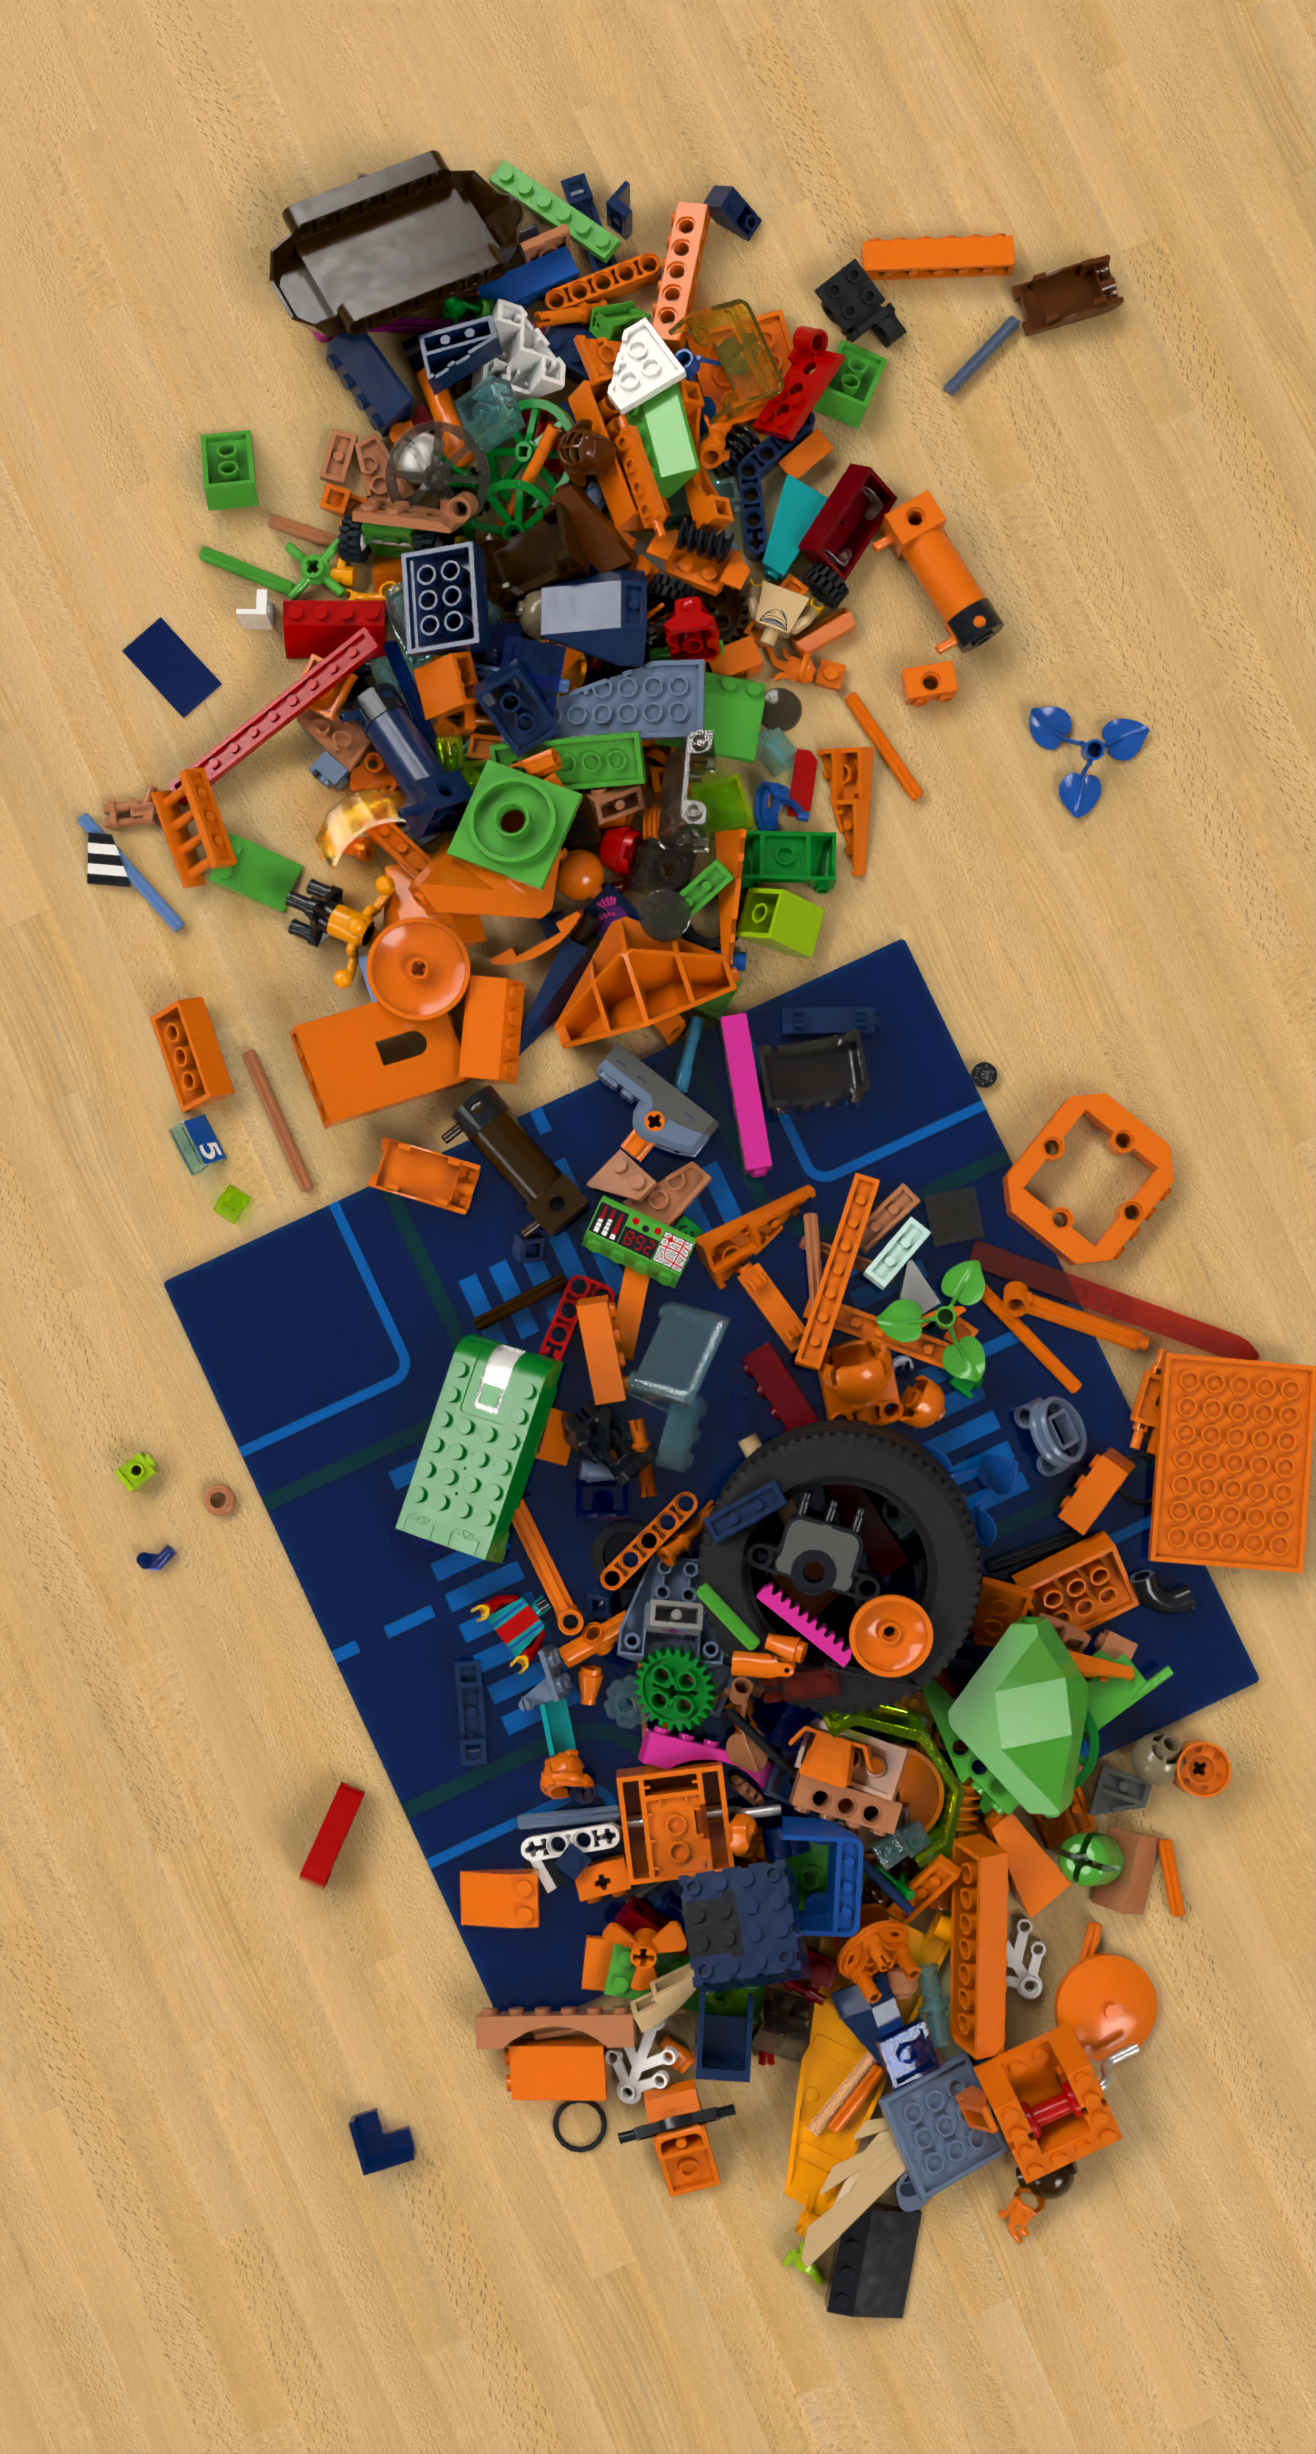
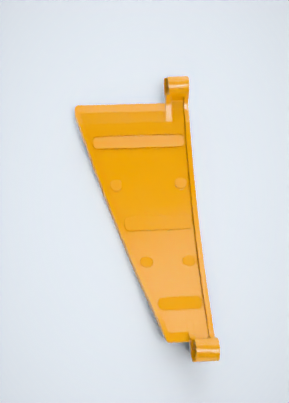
M941 1912L936 1913L926 1934L904 1924L909 1933L907 1945L911 1949L910 1954L918 1967L921 1968L918 1977V1990L912 1994L911 1998L895 1999L907 2035L940 1969L944 1957L951 1947V1917ZM820 1936L817 1951L837 1961L839 1953L832 1948L829 1940L830 1936ZM838 1972L831 1989L828 1990L823 1986L820 1987L819 1993L827 1997L823 2006L815 2002H809L799 2068L784 2193L786 2196L804 2204L795 2229V2233L803 2237L806 2236L807 2228L833 2207L844 2181L823 2195L820 2194V2191L832 2167L855 2156L861 2139L853 2140V2136L866 2120H870L878 2102L877 2099H879L889 2077L885 2072L884 2077L839 2133H834L826 2124H824L826 2128L823 2127L824 2130H821L822 2133L818 2132L819 2136H815L807 2129L812 2119L818 2114V2111L821 2112L822 2106H825V2103L827 2104L826 2101H829V2098H831V2095L833 2096L841 2082L844 2083L845 2077L850 2075L849 2072H852L858 2061L860 2062L862 2056L868 2051L858 2041L849 2027L840 2020L829 1993L852 1983L851 1979L845 1978L840 1972Z

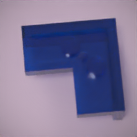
M377 2108L351 2117L349 2128L364 2176L415 2159L417 2149L410 2125L384 2133Z

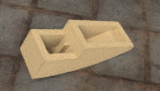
M690 1963L649 1982L651 1992L630 2002L633 2017L642 2033L671 2016L694 1993L696 1988L693 1987L692 1977H695L694 1970L691 1969Z

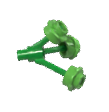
M455 296L444 301L442 318L443 320L452 319L453 325L459 324L458 319L466 317V309L473 310L475 318L478 319L492 315L495 305H493V301L489 298L479 299L476 305L459 300Z

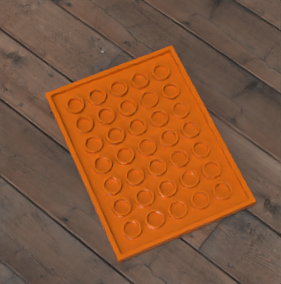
M1163 1353L1148 1550L1149 1561L1303 1573L1316 1402V1366Z

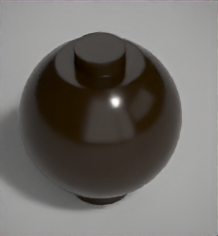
M1074 2161L1026 2184L1019 2167L1016 2168L1020 2188H1030L1034 2195L1047 2200L1057 2199L1065 2195L1073 2185L1074 2174H1077V2166Z

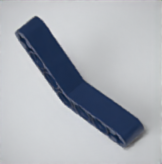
M812 411L805 421L808 425H802L792 442L784 444L779 441V438L768 436L746 455L737 466L736 481L743 549L746 558L750 561L757 562L762 560L767 547L761 480L779 465L778 462L813 433L815 415ZM763 453H769L770 455H772L773 458L770 460H763L760 457V455ZM751 470L754 472V475L746 477L742 474V471ZM753 494L757 499L755 501H747L744 496ZM755 518L759 521V524L751 526L747 523V520ZM756 536L758 550H754V546H752L753 537Z

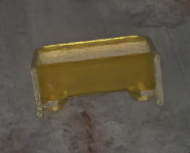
M736 299L689 312L668 331L671 336L689 330L692 338L698 345L703 347L713 345L733 391L728 392L723 397L724 409L708 421L710 426L739 417L775 398L783 391L784 381L755 315L746 301Z

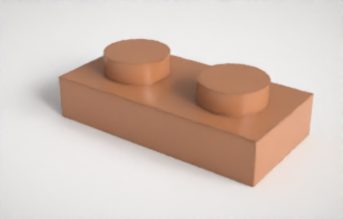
M333 429L320 472V480L345 486L355 452V443L358 442L357 435Z

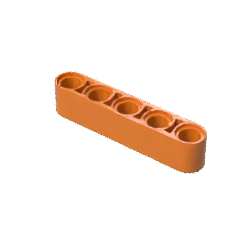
M644 253L556 287L546 294V311L576 307L580 302H586L587 304L596 303L599 299H605L606 302L653 285L660 279V258L655 253ZM646 266H653L655 270L649 272L644 270ZM623 275H630L632 277L627 281L621 279ZM607 284L609 287L602 290L598 288V285ZM577 293H583L586 295L581 299L574 297V295ZM554 302H560L562 303V306L555 308L552 307L551 304Z
M681 1492L603 1570L600 1580L604 1588L611 1591L620 1588L695 1512L698 1502L694 1494L691 1492ZM683 1496H689L693 1500V1507L689 1511H683L679 1508L678 1502ZM667 1514L675 1519L674 1527L669 1530L663 1529L660 1525L661 1517ZM647 1533L655 1535L657 1539L656 1545L653 1548L644 1547L641 1541L643 1535ZM627 1552H634L638 1556V1563L634 1567H628L623 1562V1556ZM609 1571L617 1572L620 1576L619 1583L614 1586L608 1585L605 1581V1574Z

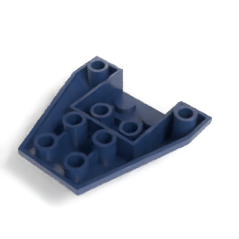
M618 569L541 588V638L618 666L643 667L647 632V580L644 571Z

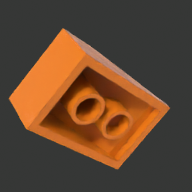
M538 1869L460 1871L461 1925L502 1928L539 1927Z

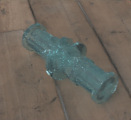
M938 1963L918 1965L921 1968L919 1975L920 1990L925 2005L919 2007L918 2011L927 2013L926 2020L932 2039L930 2046L932 2048L947 2047L954 2042L953 2038L949 2035L948 2018L945 2013L949 2009L950 1996L942 1994L937 1974Z

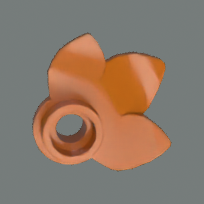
M371 751L365 753L360 760V765L352 770L349 784L352 791L364 789L370 799L380 802L386 793L387 785L391 786L395 780L378 752ZM374 761L377 768H370L368 762Z

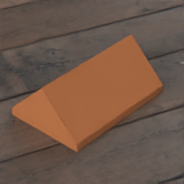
M1108 1825L1106 1834L1116 1839L1122 1856L1125 1858L1124 1868L1119 1878L1113 1880L1110 1884L1095 1886L1092 1903L1122 1914L1143 1915L1160 1837Z

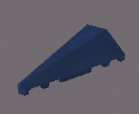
M568 938L564 939L521 1028L519 1057L560 1017L594 952Z

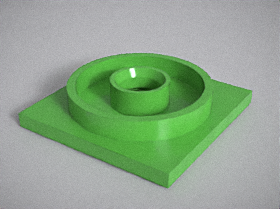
M487 760L447 854L543 891L583 799V795ZM518 810L525 816L524 826L514 833L504 831L501 827L503 816L509 811Z

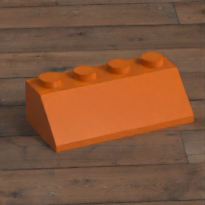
M470 975L465 996L459 1066L460 1078L494 1085L517 1084L525 982L508 978Z
M203 997L178 1000L150 1017L182 1113L221 1101L235 1093Z

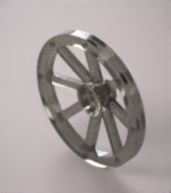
M440 421L418 424L401 435L390 451L385 472L386 487L392 503L394 501H403L399 493L397 479L421 480L423 482L407 500L410 506H415L426 492L430 490L431 508L440 509L439 490L449 500L456 496L455 492L448 486L449 482L479 484L476 495L479 504L478 511L459 528L470 523L479 514L487 500L491 481L489 463L478 441L465 429L455 424ZM435 431L432 462L430 465L412 440L424 433ZM447 432L461 439L465 445L445 463L440 465L443 433ZM406 447L422 467L423 472L397 471L400 456ZM472 451L477 461L479 476L450 474L449 470ZM433 473L438 476L436 482L432 480ZM459 502V509L467 513L466 505L463 502Z

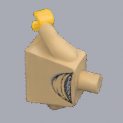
M754 578L750 579L747 597L750 617L755 620V627L764 630L759 641L764 646L773 648L778 636L789 639L791 634L796 635L800 633L815 618L820 616L824 608L823 604L821 607L814 606L815 599L813 598L809 602V597L762 580L761 584L757 585L753 583Z

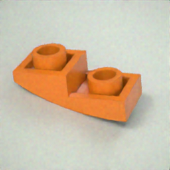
M818 428L780 460L778 464L787 475L789 474L796 479H800L814 465L827 456L834 447Z

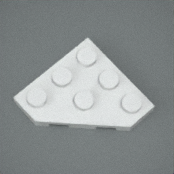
M646 317L624 330L620 352L617 354L613 369L614 374L611 383H609L607 394L610 401L622 415L686 377L685 369Z

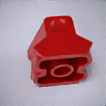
M699 597L677 599L674 604L672 618L663 624L670 659H704L706 662L715 661L721 654L718 638L720 631L715 622V617L710 615Z

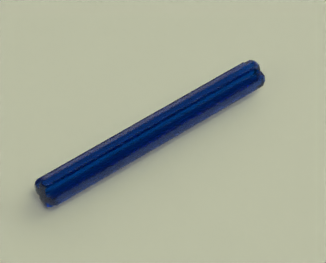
M396 640L388 641L383 645V648L411 715L440 760L445 754L431 721L425 718L419 692Z

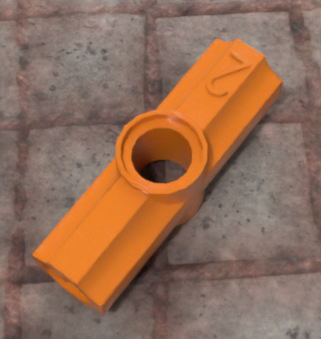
M552 747L528 758H522L507 767L518 771L519 767H523L527 774L540 778L561 769L562 764L558 751Z
M627 1609L602 1624L598 1622L589 1623L583 1629L581 1636L560 1647L558 1650L566 1666L571 1668L593 1654L600 1656L610 1652L614 1642L618 1641L619 1628Z

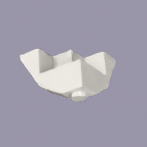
M502 299L497 300L492 317L498 330L503 353L472 373L471 396L491 403H504V399H506V403H508V400L517 403L521 400L538 398L564 388L565 363L560 357H555L548 347L550 343L539 328L534 329L527 319V312L522 306ZM501 392L507 394L508 392L511 398L501 395Z

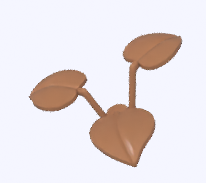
M691 1676L686 1677L689 1682L694 1683ZM737 1676L732 1682L731 1687L725 1688L712 1701L715 1703L728 1695L733 1704L741 1706L740 1714L745 1718L746 1702L751 1692L755 1697L761 1699L770 1698L772 1695L766 1693L764 1687L760 1689L748 1680L746 1676ZM683 1699L684 1705L691 1708L689 1701ZM739 1728L740 1734L731 1735L727 1741V1756L732 1763L743 1769L760 1772L766 1765L768 1756Z

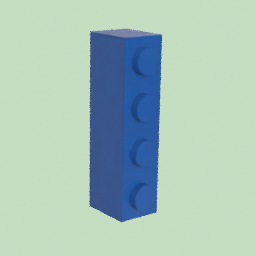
M566 245L507 271L497 280L475 288L480 292L476 296L478 300L491 299L493 305L496 304L498 299L520 305L526 310L531 304L539 300L545 301L548 291L579 279V271Z

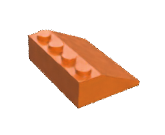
M1104 1530L1011 1576L1015 1585L1034 1589V1596L1028 1609L1030 1617H1037L1039 1613H1044L1064 1620L1084 1632L1140 1605L1116 1545Z

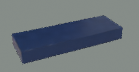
M776 1479L706 1517L703 1521L715 1543L718 1544L783 1508L789 1502Z

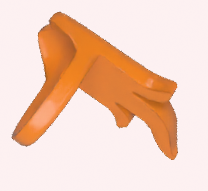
M766 646L772 664L777 669L783 671L776 674L774 682L781 678L802 684L813 682V675L816 669L809 659L810 653L805 652L803 658L790 656L786 648H784L782 655L786 661H782L775 656L774 651L770 647Z
M1020 2186L1015 2190L1007 2209H999L998 2211L999 2216L1003 2219L1009 2216L1008 2230L1018 2244L1022 2242L1020 2234L1025 2237L1030 2235L1027 2225L1033 2217L1042 2212L1045 2206V2199L1039 2198L1034 2195L1038 2201L1036 2209H1032L1029 2205L1024 2204L1019 2195L1025 2192L1034 2194L1030 2188L1021 2189Z

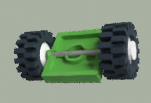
M348 514L342 519V526H339V555H341L343 561L366 563L365 561H368V556L371 554L370 548L375 556L401 559V554L447 546V542H445L447 537L443 532L415 529L414 532L411 528L352 521V515Z

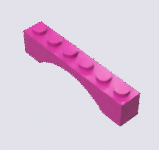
M655 1725L654 1729L646 1727L638 1759L642 1763L664 1769H669L692 1760L705 1759L723 1761L737 1766L731 1762L727 1756L726 1748L720 1747L718 1741L704 1738V1742L694 1740V1735L680 1732L679 1736L670 1734L668 1728L658 1727L657 1725ZM767 1759L766 1765L760 1772H752L739 1766L737 1767L752 1777L762 1790L774 1762L771 1759Z

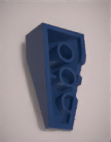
M884 1972L872 1977V1980L882 1994L881 1998L875 2003H868L858 1986L853 1982L829 1993L840 2020L849 2027L858 2041L867 2048L877 2063L895 2083L918 2072L895 1997Z

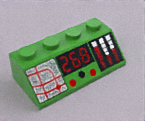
M603 1195L581 1245L591 1252L599 1253L617 1264H623L633 1269L638 1274L646 1275L657 1280L662 1285L675 1289L697 1239Z

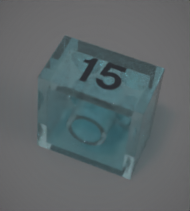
M491 375L454 401L469 445L472 448L489 452L526 427L508 380Z

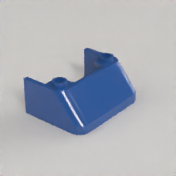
M782 1816L783 1840L813 1841L818 1845H829L826 1892H813L807 1896L804 1911H799L803 1935L853 1936L860 1927L864 1854L862 1839L855 1833L823 1818Z

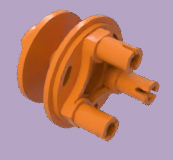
M861 1904L860 1927L853 1936L829 1938L832 1948L839 1953L837 1958L839 1972L858 1986L868 2003H875L882 1996L872 1977L887 1971L888 1968H892L894 1963L900 1966L909 1981L918 1978L921 1968L918 1967L911 1956V1949L907 1945L909 1940L907 1928L900 1921L890 1920L887 1909L881 1904Z

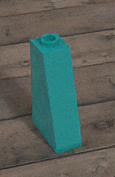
M789 474L785 479L761 568L766 578L773 582L779 581L781 583L802 554L797 547L828 500L826 496Z

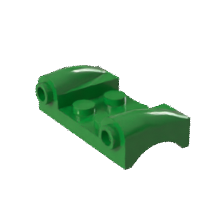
M747 830L740 891L748 892L749 887L756 888L759 886V882L809 883V888L815 890V893H829L830 890L835 888L836 832Z

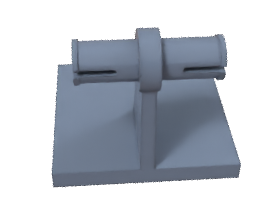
M554 1642L538 1651L546 1678L521 1698L519 1708L522 1711L531 1710L536 1705L552 1700L554 1702L559 1701L571 1692V1679L567 1672L564 1673L561 1664L563 1659L560 1656L559 1647L556 1648Z

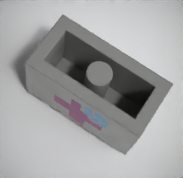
M650 1600L647 1607L646 1632L699 1636L703 1625L702 1603Z

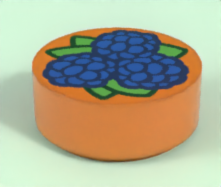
M655 748L649 749L645 756L646 761L653 767L668 768L671 763L670 758L665 753Z

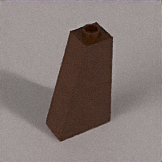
M565 483L555 488L556 493L549 496L551 503L560 502L568 509L589 563L590 576L618 570L639 560L637 554L581 487Z

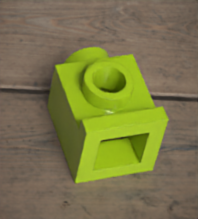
M139 1452L114 1473L130 1492H135L159 1472L155 1467L158 1463L151 1454ZM136 1465L141 1468L139 1475L133 1473V1468Z

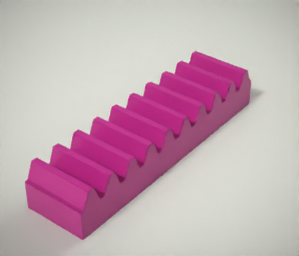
M771 1581L768 1584H764L757 1593L756 1598L844 1668L852 1658L850 1644L843 1647V1637L834 1640L835 1631L832 1630L826 1633V1623L817 1626V1616L808 1619V1609L802 1612L799 1611L801 1603L797 1602L791 1605V1595L782 1598V1588L776 1591L773 1590L775 1582Z

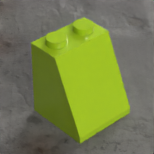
M749 887L736 931V937L794 957L812 958L825 909L785 889Z

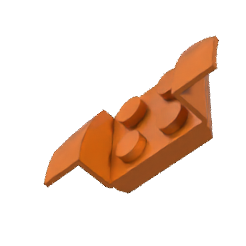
M679 529L666 531L668 537L663 541H658L655 534L646 553L665 560L664 571L669 577H675L679 581L683 580L685 584L692 585L691 587L713 596L721 593L724 584L741 591L750 573V569L738 550L735 551L730 548L727 557L719 564L716 562V555L712 560H707L706 552L702 557H698L697 548L692 554L687 552V545L683 550H678L677 538Z

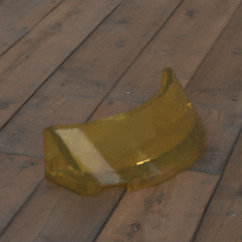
M382 788L365 789L355 792L347 798H343L329 810L320 831L316 834L315 842L331 870L336 868L338 860L346 847L364 831L389 822H404L406 825L408 824L405 819H401L398 816V810L404 806L407 800L403 793L383 790Z

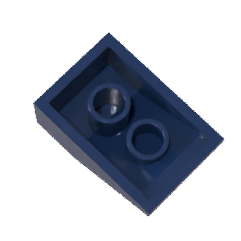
M517 658L474 685L475 698L517 758L561 731L532 679Z

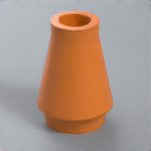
M769 1633L765 1643V1649L772 1651L792 1664H795V1662L801 1664L808 1648V1642L802 1641V1637L775 1635Z
M596 1665L581 1666V1671L578 1672L581 1704H596V1698L604 1676L601 1673V1667Z
M668 2034L658 2044V2047L662 2051L669 2046L677 2050L678 2059L671 2066L675 2072L678 2070L683 2074L694 2062L693 2051L674 2040ZM666 2052V2057L672 2060V2054Z

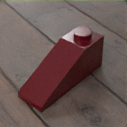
M632 1895L615 1916L614 1923L619 1924L634 1936L636 1931L641 1928H651L658 1933L671 1920ZM688 1943L685 1950L673 1953L689 1955Z

